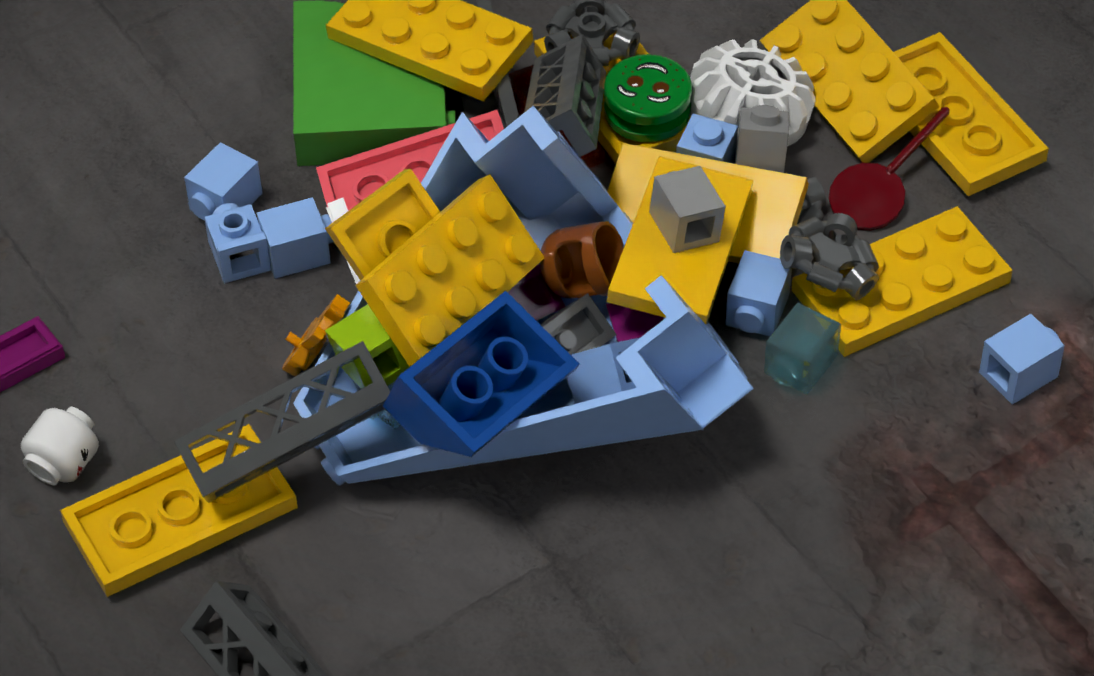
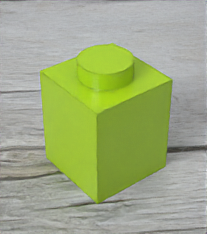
M368 304L325 330L335 355L363 341L387 386L395 382L398 376L410 367ZM360 358L341 367L361 389L373 383Z

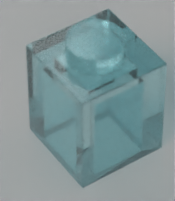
M797 303L766 341L764 373L772 377L779 384L790 386L807 395L838 356L841 323Z

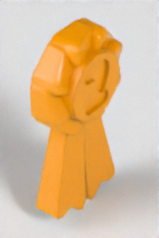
M337 294L319 318L316 317L301 338L291 331L289 332L285 340L295 347L283 364L282 370L292 376L299 375L301 370H307L327 340L325 330L343 318L344 312L350 304L349 301Z

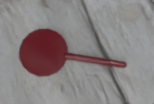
M948 107L941 108L887 167L878 163H860L849 166L839 173L831 184L829 192V204L833 214L843 213L849 215L857 223V230L872 231L886 227L894 221L904 208L906 194L902 180L895 172L949 115L950 109Z

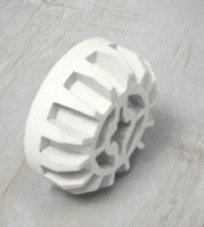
M730 40L720 46L716 45L704 51L699 61L694 63L690 75L692 83L691 116L694 113L738 125L739 129L741 107L753 108L757 105H770L776 107L779 111H789L788 147L797 142L806 131L816 101L813 94L814 85L807 72L801 71L802 68L795 57L786 60L780 58L779 47L773 46L771 51L768 52L757 48V40H750L745 43L743 48L735 40Z

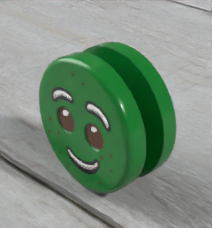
M636 55L620 61L608 72L604 83V114L606 121L616 133L637 142H659L677 135L685 128L691 116L692 83L689 74L677 62L659 55Z

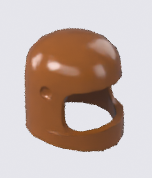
M608 221L565 227L554 231L545 239L540 250L544 256V259L540 262V271L545 284L553 293L565 299L581 298L587 293L590 296H607L610 283L624 249L622 238L615 226Z

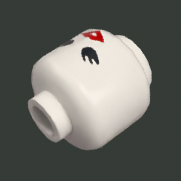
M69 407L66 411L58 408L44 410L22 439L21 450L25 456L22 462L23 465L35 477L50 485H57L59 481L64 483L75 481L96 454L99 447V441L91 430L94 426L93 420L75 407Z

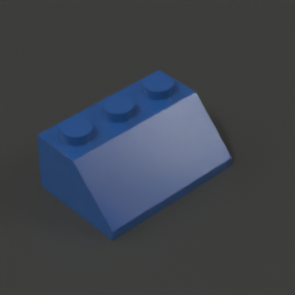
M504 291L400 374L383 407L419 444L472 457L574 372L580 363L507 291Z

